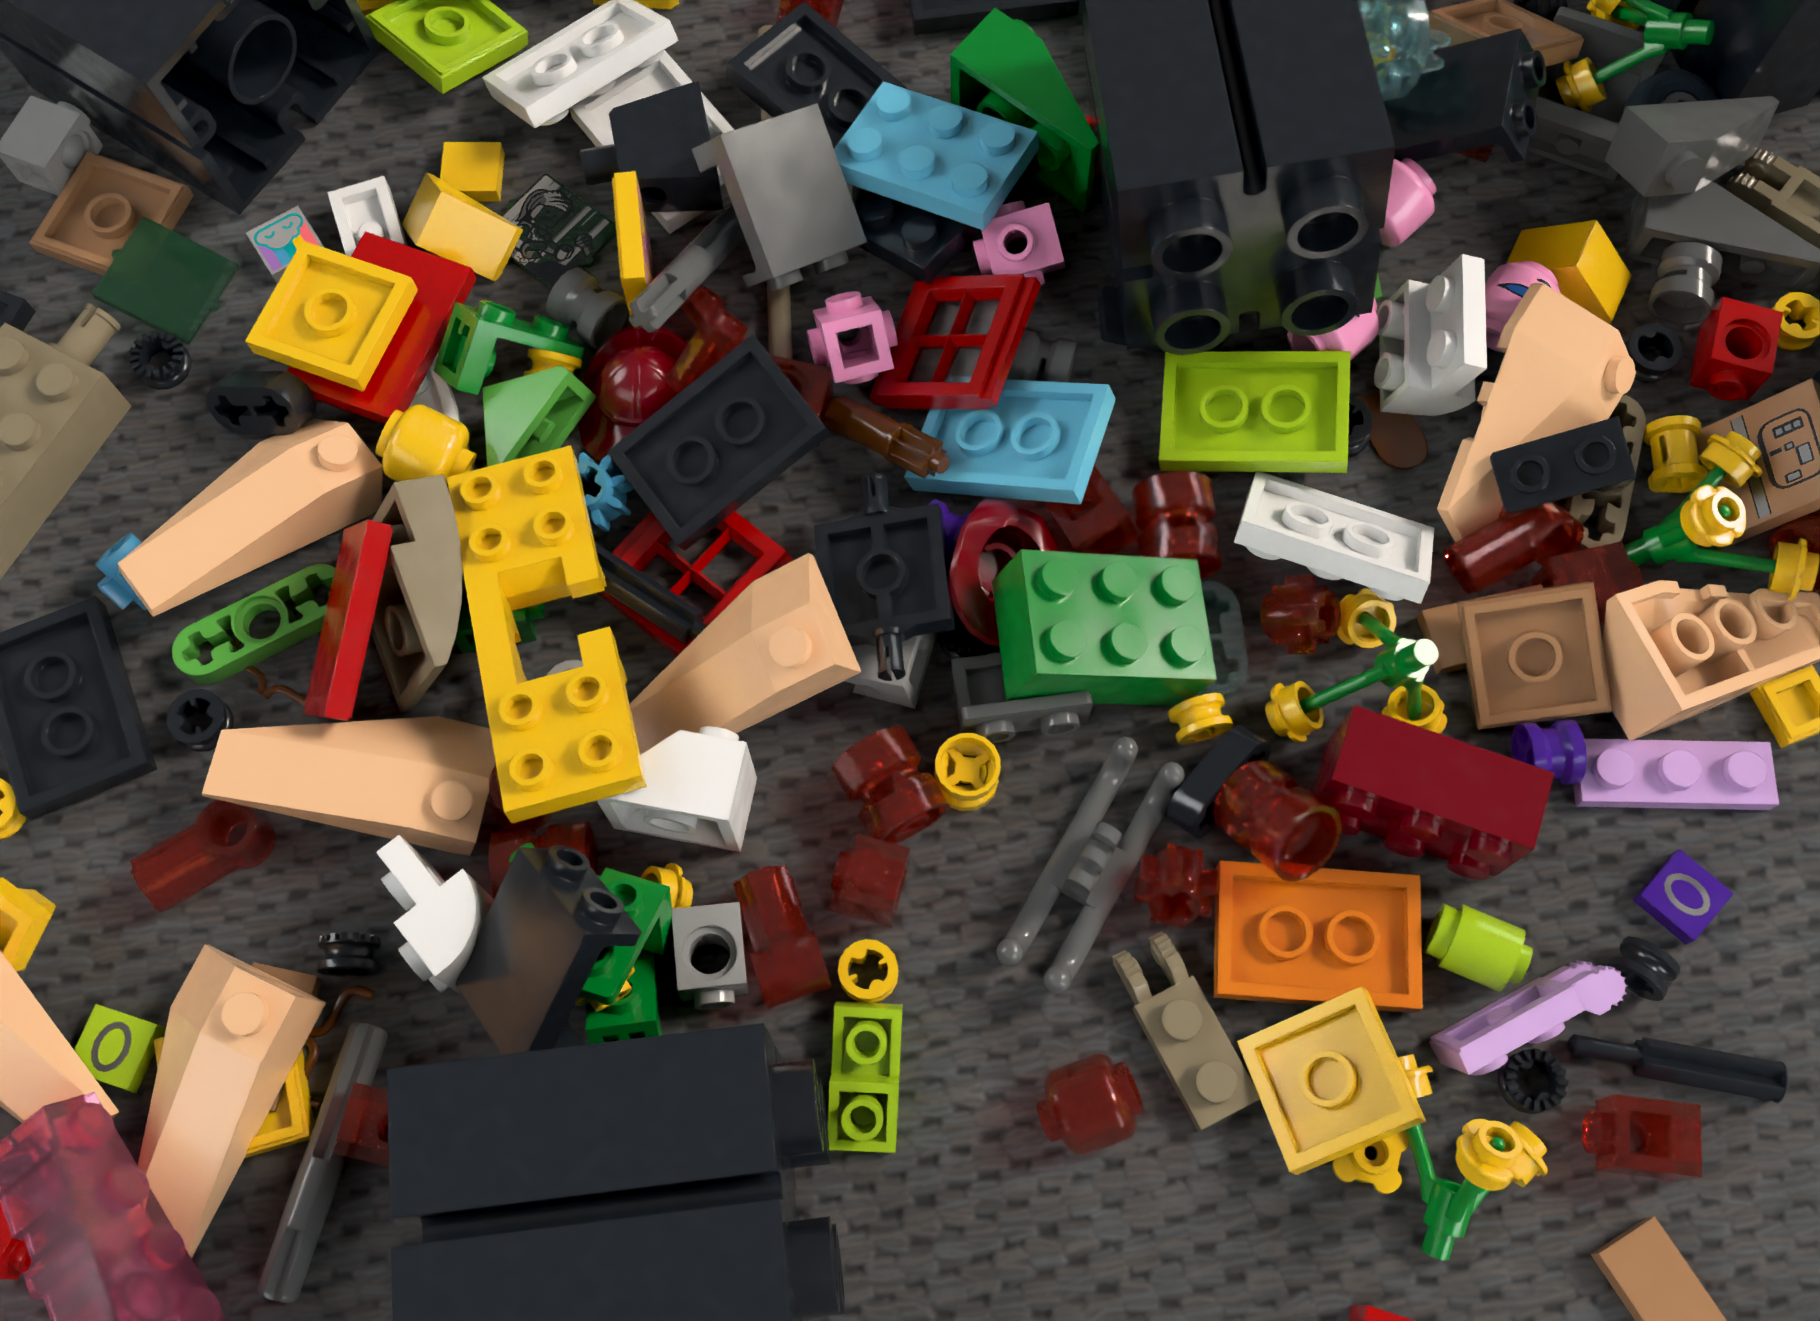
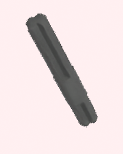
M732 202L630 303L632 314L629 316V320L634 327L642 326L648 333L657 331L744 240L745 237Z
M353 1022L349 1026L257 1287L258 1294L267 1299L289 1303L294 1302L299 1297L388 1039L387 1032L380 1027L363 1022Z

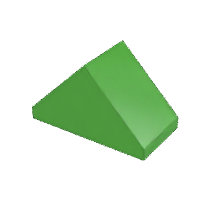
M561 365L483 387L487 466L560 448L597 396Z

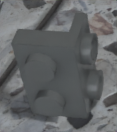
M1000 653L951 659L950 668L960 733H974L985 737L992 744L1014 738L1015 732L1041 729L1042 734L1055 736L1071 733L1079 729L1081 723H1088L1093 706L1090 691L1006 701Z

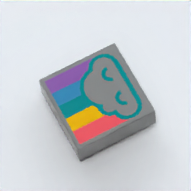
M298 205L246 232L277 284L302 240L324 247Z

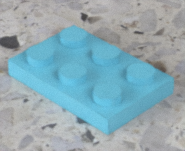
M883 81L834 150L846 183L985 231L1039 150L1038 131Z
M949 377L947 382H970L971 378ZM1006 379L997 406H990L989 410L930 409L921 432L943 442L942 449L947 451L945 456L950 460L948 469L942 474L936 472L935 477L928 474L925 479L907 470L904 478L914 491L1081 504L1116 398L1109 384Z

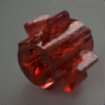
M1314 574L1285 576L1284 585H1273L1271 588L1272 592L1268 593L1263 599L1260 611L1262 628L1265 634L1272 639L1273 644L1286 645L1287 654H1316L1317 644H1328L1329 638L1333 637L1339 629L1341 621L1339 600L1332 590H1328L1327 585H1316Z
M1168 843L1167 848L1161 850L1156 857L1147 854L1142 856L1140 877L1136 878L1134 900L1137 902H1149V909L1151 911L1150 921H1159L1165 925L1179 926L1180 929H1183L1187 924L1193 922L1198 915L1208 918L1211 916L1212 897L1218 894V870H1203V850L1193 851L1187 847Z

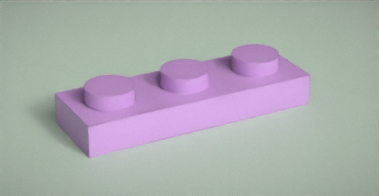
M1584 739L1587 753L1586 773L1579 784H1573L1576 807L1771 810L1779 805L1770 742Z

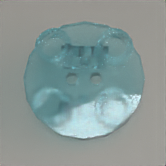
M1358 0L1383 101H1393L1405 97L1417 84L1422 73L1440 70L1444 66V60L1437 54H1433V52L1439 47L1449 46L1452 39L1444 31L1430 29L1429 14L1424 0Z

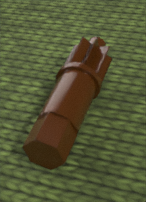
M847 396L832 399L824 415L829 429L883 455L889 463L899 465L924 479L928 474L935 477L936 472L942 474L948 469L950 460L945 456L947 451L942 449V441L915 429L909 423H899Z

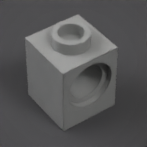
M30 95L0 140V158L19 182L59 196L85 153L90 151L98 154L103 145L89 126L91 123L90 119L80 109L67 102L59 101L57 104Z
M731 902L672 909L677 989L681 1001L694 1000V1008L697 1010H714L735 1005V995L748 994L740 903ZM708 944L720 945L730 954L727 965L721 971L714 974L701 973L692 966L695 953L701 947Z

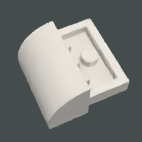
M1462 254L1441 275L1436 276L1431 284L1408 279L1388 300L1383 301L1377 310L1379 332L1377 335L1380 336V359L1376 365L1374 383L1380 389V412L1437 416L1457 411L1476 401L1475 378L1487 369L1485 264L1482 258Z
M398 835L376 852L390 870L388 874L381 878L383 884L398 903L408 911L394 922L395 926L408 941L398 950L408 965L423 981L429 979L441 993L450 987L462 995L455 985L456 980L472 954L477 935L494 900L463 869L445 882L436 869L407 841Z

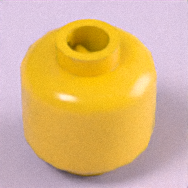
M422 404L413 405L405 412L395 410L385 424L375 450V454L383 458L382 469L390 479L400 482L443 474L447 488V477L471 471L476 459V453L467 450L469 443L467 427L463 423Z

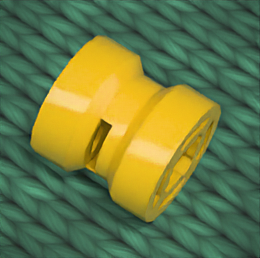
M974 733L957 734L948 738L942 744L935 758L934 779L935 789L945 804L959 811H975L984 807L994 797L1001 770L1000 756L995 746L985 737Z

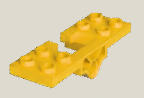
M571 445L447 477L450 498L454 507L460 537L462 569L503 809L511 824L647 787L625 683H628L626 673L619 658L616 640L610 626L577 635L583 662L582 667L527 681L523 672L516 643L522 641L514 619V610L571 595L573 599L605 591L604 587L607 586L604 573L598 561L578 463Z

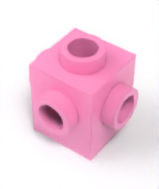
M1024 201L1001 205L985 231L981 230L983 238L973 241L981 275L991 273L993 275L1024 274L1025 277H1036L1040 284L1043 285L1045 283L1043 274L1066 268L1049 202L1027 209L1025 208ZM1021 240L1027 243V247L1022 253L1011 254L1008 252L1009 246L1014 241Z
M857 291L841 293L825 300L826 307L813 310L817 328L807 330L815 366L826 365L835 383L843 381L845 384L863 383L878 377V372L894 369L889 348L898 344L890 311H881L871 296L862 298L861 293ZM858 328L857 336L853 340L842 341L838 338V332Z

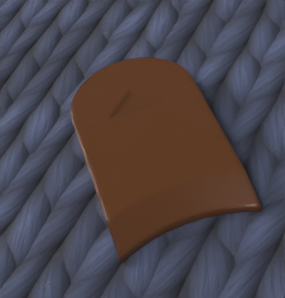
M1380 390L1369 395L1355 397L1363 401L1371 410L1373 423L1370 443L1378 457L1385 464L1392 468L1404 470L1414 468L1424 460L1428 451L1427 440L1412 414L1380 412Z

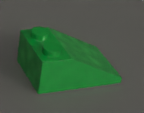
M994 8L950 54L951 103L1038 131L1039 150L1036 154L1039 170L1032 178L1085 214L1092 203L1099 142L1042 39L1025 22L1019 19L1013 20L997 8Z

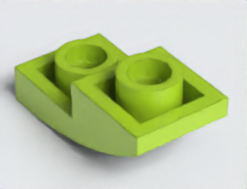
M835 1002L828 1105L830 1150L896 1153L903 1004Z

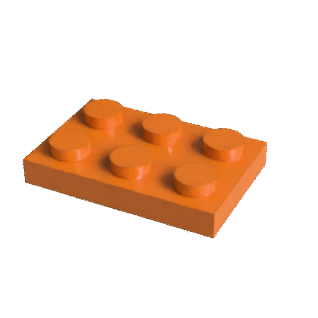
M1219 861L1216 866L1213 998L1317 1006L1362 986L1369 992L1376 1010L1417 1013L1423 1009L1420 875Z

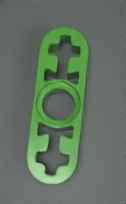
M327 564L308 566L187 626L178 634L172 646V658L175 665L197 683L214 684L320 632L327 604L320 607L313 600L316 598L314 588L320 584H325L330 590L335 567ZM289 598L297 604L295 608L303 616L297 621L293 612L284 603ZM264 611L280 613L281 622L274 634L264 639H255L250 636V623L256 615ZM231 627L234 635L244 644V647L239 650L230 643L233 639L226 633V630ZM208 641L215 647L211 651L213 661L203 665L196 659L200 656L198 646Z

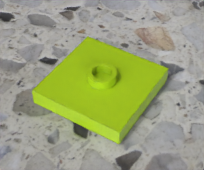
M395 0L365 16L375 39L442 94L516 54L528 45V31L490 0Z

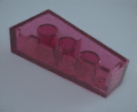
M95 1092L42 1106L0 1141V1202L11 1237L23 1240L27 1245L31 1262L29 1270L23 1275L31 1300L44 1299L50 1321H227L221 1311L218 1299L203 1280L185 1249L182 1237L173 1228L152 1192L146 1175L137 1166L116 1130L111 1115L103 1107Z

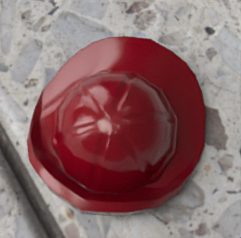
M630 326L615 332L595 351L585 372L583 384L597 398L578 422L583 446L596 461L601 462L605 456L609 455L608 450L705 373L694 350L676 334L660 327L657 331L648 333L642 326Z
M987 499L981 501L971 511L960 530L949 572V592L954 609L968 632L985 643L1000 648L992 580L1021 549L1058 552L1059 549L1041 516L1014 502Z

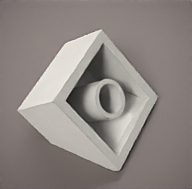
M713 726L701 727L699 733L679 730L640 755L647 787L600 799L597 802L614 829L741 852L757 776L747 742L738 741L739 736L736 733Z

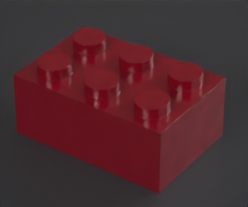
M1354 705L1326 743L1306 811L1321 816L1320 824L1331 831L1345 835H1358L1361 830L1384 838L1383 845L1392 852L1415 858L1422 857L1425 852L1448 860V869L1460 876L1485 880L1488 878V875L1497 876L1535 849L1555 773Z

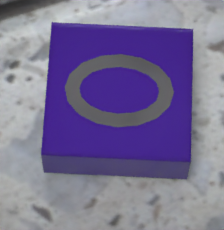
M1678 849L1670 854L1632 900L1687 945L1698 938L1734 893L1684 851Z

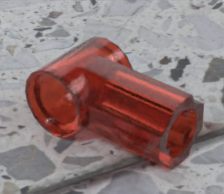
M1557 501L1511 514L1506 513L1502 507L1499 519L1444 548L1446 564L1466 593L1469 595L1473 592L1478 593L1534 561L1544 567L1555 566L1564 562L1579 548L1584 537V527L1577 518Z
M217 799L201 811L195 824L130 861L132 865L131 873L139 889L149 899L153 907L160 912H165L236 869H250L260 865L270 856L274 849L275 831L269 820L253 807ZM247 822V832L243 839L237 844L227 847V836L236 825Z
M787 864L766 866L751 871L741 879L734 881L733 886L754 949L749 952L767 1009L832 988L814 930L808 931L801 910L802 905Z

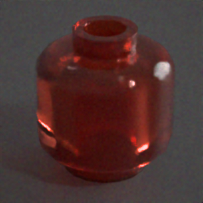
M1101 1052L1090 1054L1050 1071L1044 1084L1046 1099L1036 1103L1039 1119L1049 1140L1054 1142L1062 1139L1066 1146L1079 1156H1088L1130 1139L1137 1129V1116L1145 1114L1142 1097L1126 1062L1123 1060L1114 1063L1110 1057Z

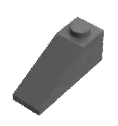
M1773 96L1626 106L1605 161L1644 197L1694 193L1755 155L1780 101Z
M1713 181L1694 193L1644 197L1637 192L1632 200L1625 253L1626 259L1659 265L1661 254L1670 245L1680 242H1698L1709 245L1723 257L1721 278L1791 292H1802L1820 271V249Z

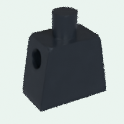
M699 81L613 108L609 112V119L614 144L580 150L587 186L612 182V178H615L614 173L636 171L645 213L715 211L724 209L717 167L700 173L692 152L693 148L711 140Z

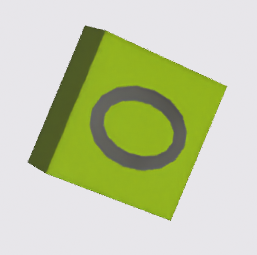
M95 1004L74 1051L96 1080L137 1093L155 1053L153 1040L161 1038L166 1028Z

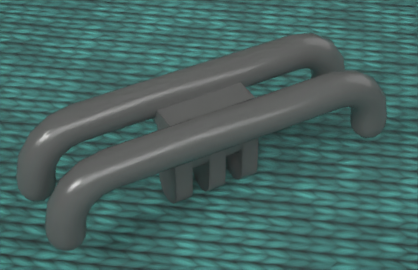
M1120 737L1113 743L1093 784L1006 936L996 949V957L1002 965L1007 967L1016 966L1027 953L1060 893L1084 905L1044 975V985L1053 994H1062L1070 987L1165 816L1171 799L1183 783L1185 777L1184 770L1178 763L1168 762L1162 765L1120 840L1121 832L1101 821L1137 756L1138 746L1130 737Z

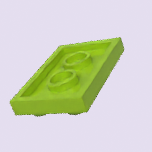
M1351 351L1201 352L1190 355H1177L1165 352L1159 449L1160 471L1347 473Z

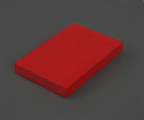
M365 231L351 257L412 277L418 291L364 392L289 366L287 372L299 377L306 383L314 394L315 400L386 424L395 410L405 412L409 408L441 348L455 302L464 304L477 278L471 267Z
M367 519L343 531L303 714L343 721H348V718H352L393 529H391L389 524Z

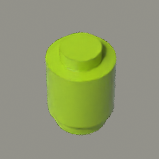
M1443 903L1431 924L1423 953L1437 958L1438 967L1501 992L1508 981L1516 985L1522 981L1529 967L1533 948L1524 944L1526 934L1524 929L1464 904H1461L1456 909Z

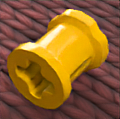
M1685 415L1667 416L1656 419L1645 426L1643 441L1651 446L1653 472L1648 478L1649 489L1653 492L1685 493L1693 491L1707 476V469L1699 464L1696 439L1701 435L1702 428L1701 422L1697 418Z

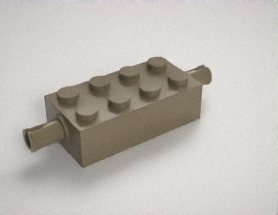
M86 303L82 313L57 344H46L7 323H4L0 328V580L131 408V404L105 374L90 367L112 336L121 329L120 324L112 316L100 308L96 310L95 306L90 303Z

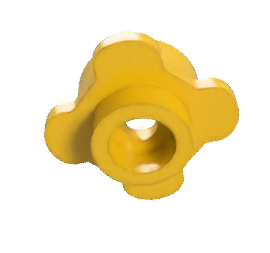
M1404 1130L1332 1160L1333 1172L1339 1180L1343 1182L1356 1180L1362 1183L1373 1184L1379 1193H1392L1400 1187L1402 1182L1398 1166L1401 1153L1409 1147L1407 1133ZM1368 1146L1373 1147L1377 1152L1374 1160H1369L1365 1156L1364 1152Z

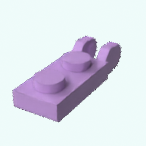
M1576 960V963L1570 962L1569 967L1562 966L1544 977H1538L1431 1036L1429 1044L1442 1065L1468 1075H1483L1492 1072L1507 1062V1053L1527 1042L1540 1043L1556 1037L1565 1029L1563 1022L1579 1013L1587 1011L1602 1015L1611 1010V1005L1618 1006L1617 1003L1623 1001V995L1627 994L1625 992L1627 985L1624 983L1626 978L1620 975L1621 971L1615 970L1614 967L1595 966L1591 962Z

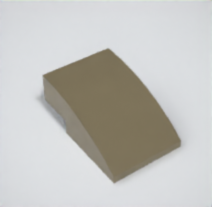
M443 474L394 482L373 518V521L389 524L391 529H393L371 634L400 713L410 711L415 707L447 665L457 634L462 603L463 570L461 546L454 507Z

